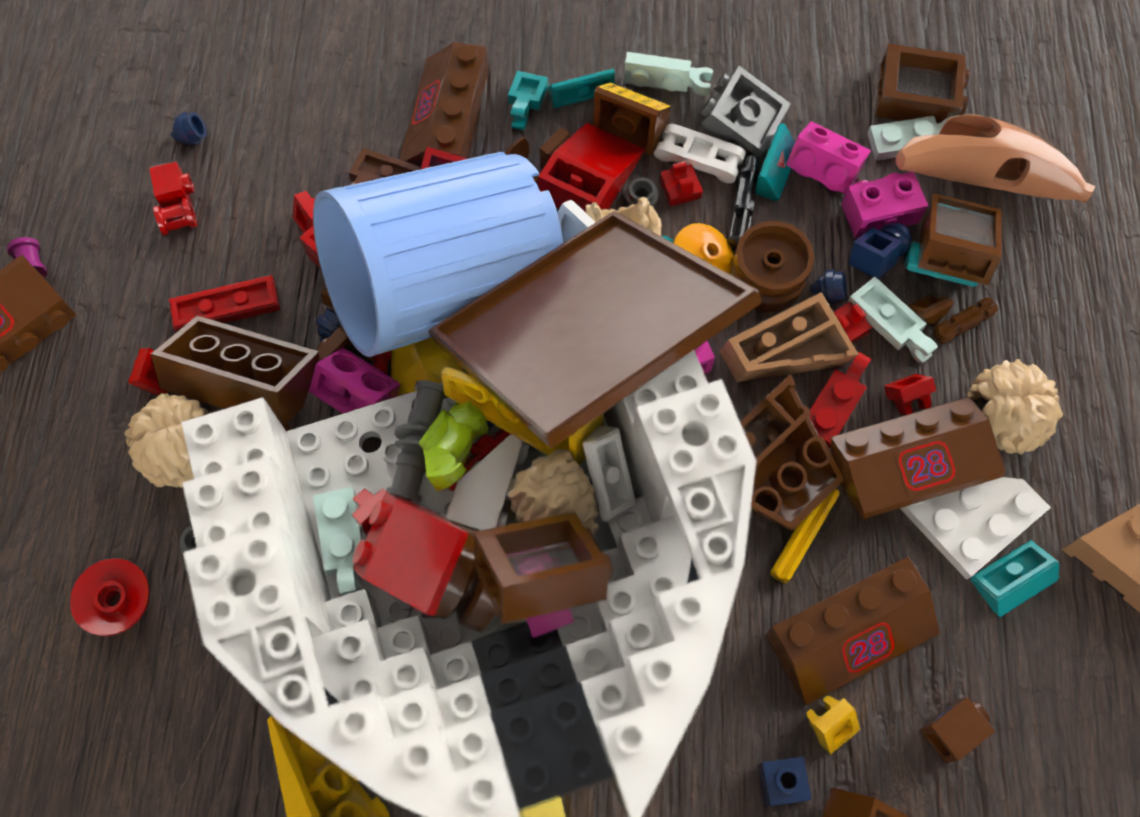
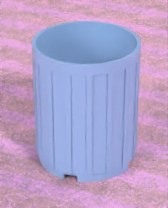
M497 152L324 190L317 194L313 207V227L321 271L338 319L348 338L360 353L366 357H371L431 338L428 332L430 328L563 244L561 225L549 190L540 192L532 178L538 176L539 172L526 158L517 154L505 155L504 152Z

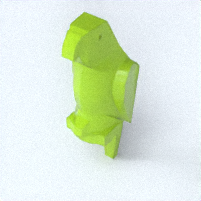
M471 401L463 404L456 402L448 412L443 408L419 441L425 457L426 477L437 492L451 487L465 473L466 469L463 465L466 462V457L469 454L473 440L477 436L485 435L489 429L484 414Z

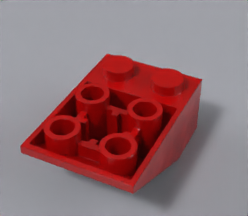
M586 123L554 151L538 176V188L540 192L549 190L555 207L559 209L562 203L572 200L584 212H586V205H591L594 202L597 203L601 210H609L645 149Z

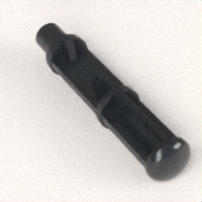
M748 156L745 167L740 171L730 232L727 243L734 250L737 249L739 239L744 234L746 218L748 219L747 229L750 228L754 207V201L750 198L753 182L758 181L760 174L758 171L759 158L756 156ZM735 216H736V217H737L736 228H735L734 236H732L733 225H734V220H735Z

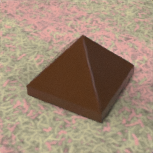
M931 293L907 306L926 324L935 327L954 305V300Z

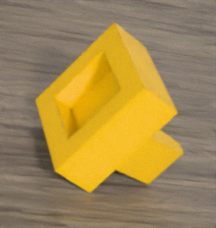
M826 696L823 698V701L828 711L822 716H818L810 709L807 711V717L818 738L819 744L831 755L861 729L855 708L844 698L838 701L831 696Z

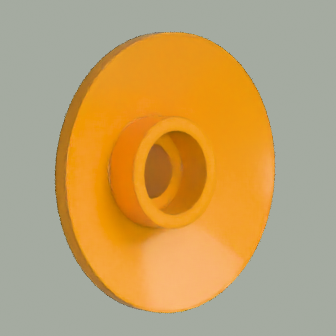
M701 223L690 224L679 231L673 241L674 244L730 274L734 255L732 248L722 233L712 226Z

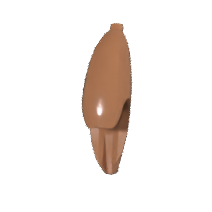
M965 114L949 118L938 135L914 137L898 152L895 160L900 170L1035 197L1079 200L1085 203L1095 189V186L1086 183L1077 167L1039 136L1005 121L975 114Z

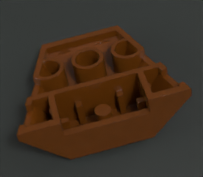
M791 374L740 421L756 459L750 509L790 531L794 530L845 480L824 438L819 437L809 417L811 413L807 405L803 406L794 388L796 384Z

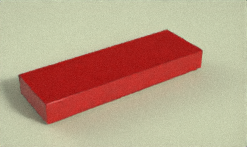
M273 275L169 299L175 332H178L196 316L228 323L281 310Z

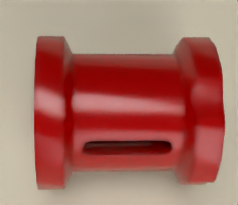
M188 197L183 198L182 202L163 208L159 205L153 207L157 225L163 236L169 235L171 230L190 226L191 228L198 227L196 215Z

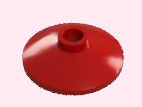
M111 558L91 565L79 576L71 592L70 609L74 620L83 630L97 636H114L127 631L141 619L147 609L150 599L148 579L137 565L124 559ZM116 594H120V601L115 606H111V598Z

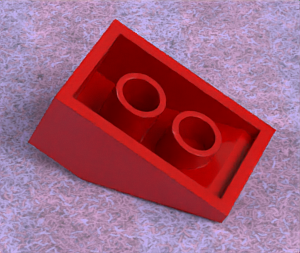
M385 492L382 501H377L371 511L369 518L371 528L366 539L361 540L353 555L355 566L353 570L369 583L419 611L435 617L469 533L426 507Z

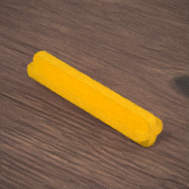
M837 488L796 527L770 571L773 578L785 584L792 578L840 495Z

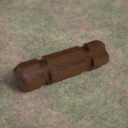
M985 297L979 300L977 305H971L951 316L950 320H944L937 324L933 334L940 343L946 344L953 340L954 336H960L979 325L982 320L986 321L993 317L998 311V305L994 303L991 297Z

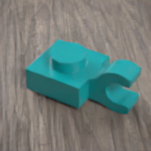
M517 71L508 93V104L513 105L510 117H514L511 128L524 130L527 125L529 110H540L549 86L548 77Z

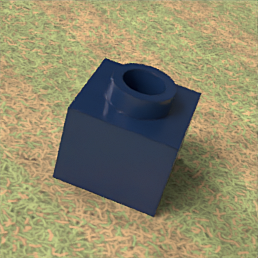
M872 227L853 243L849 265L861 270L866 275L879 279L897 263L902 241Z
M803 757L762 762L757 765L765 807L812 800ZM783 773H788L792 776L794 784L791 789H785L781 785L780 777Z

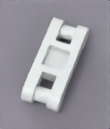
M676 124L666 125L662 134L663 141L658 143L654 151L655 157L660 161H674L677 163L686 161L687 165L692 164L694 169L715 175L724 183H733L738 174L737 166L742 164L746 155L745 150L738 145ZM682 143L684 146L680 147L675 144ZM716 157H723L725 159V162L716 159Z

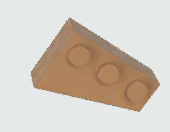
M822 293L729 339L720 350V354L737 382L847 365L859 355Z
M1140 504L1061 550L1070 557H1077L1093 570L1092 575L1101 582L1107 581L1124 595L1122 599L1140 612Z

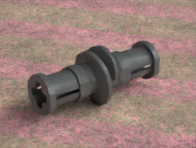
M425 380L417 381L414 389L418 392L413 410L410 411L408 417V424L399 425L395 428L394 435L399 439L395 441V446L402 450L397 457V469L392 487L386 490L391 495L415 504L421 503L422 496L419 495L424 473H426L425 457L419 441L441 412L443 400L448 398L444 395L443 385Z

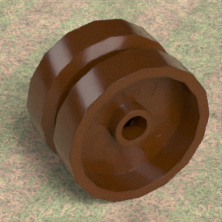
M780 221L760 222L748 228L740 237L730 275L759 290L762 303L754 309L764 312L781 311L793 305L803 293L815 258L812 244L804 232L791 224Z
M457 523L455 525L467 531L469 535L435 617L444 620L456 611L459 626L476 632H482L493 620L496 610L474 565V532L477 531Z

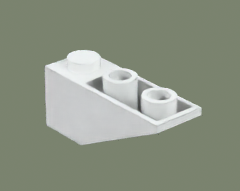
M511 434L463 476L456 485L445 519L453 524L458 523L476 531L504 526L508 513L502 512L501 509L504 500H510L508 492L513 490L514 483L517 481L516 476L512 475L515 464L523 465L529 444Z

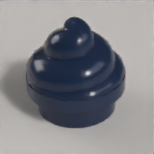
M183 112L177 115L172 125L171 137L185 145L194 146L201 143L202 138L207 135L206 126L202 118L194 112L190 114Z
M893 222L880 229V231L902 241L899 256H902L909 250L912 236L905 225Z
M835 269L826 270L822 276L817 278L816 283L810 286V290L814 295L822 293L827 303L838 304L839 300L847 298L845 272H836Z
M329 308L326 309L323 315L319 314L316 319L317 333L321 337L320 342L330 337L339 327H342L336 312Z

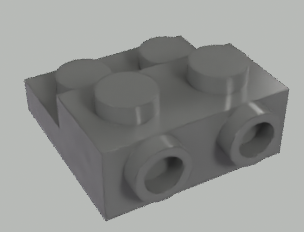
M738 66L730 75L724 73L715 84L713 89L718 94L715 99L711 96L702 107L700 114L704 118L700 126L718 139L726 142L733 139L753 155L759 157L767 149L790 103L741 66Z

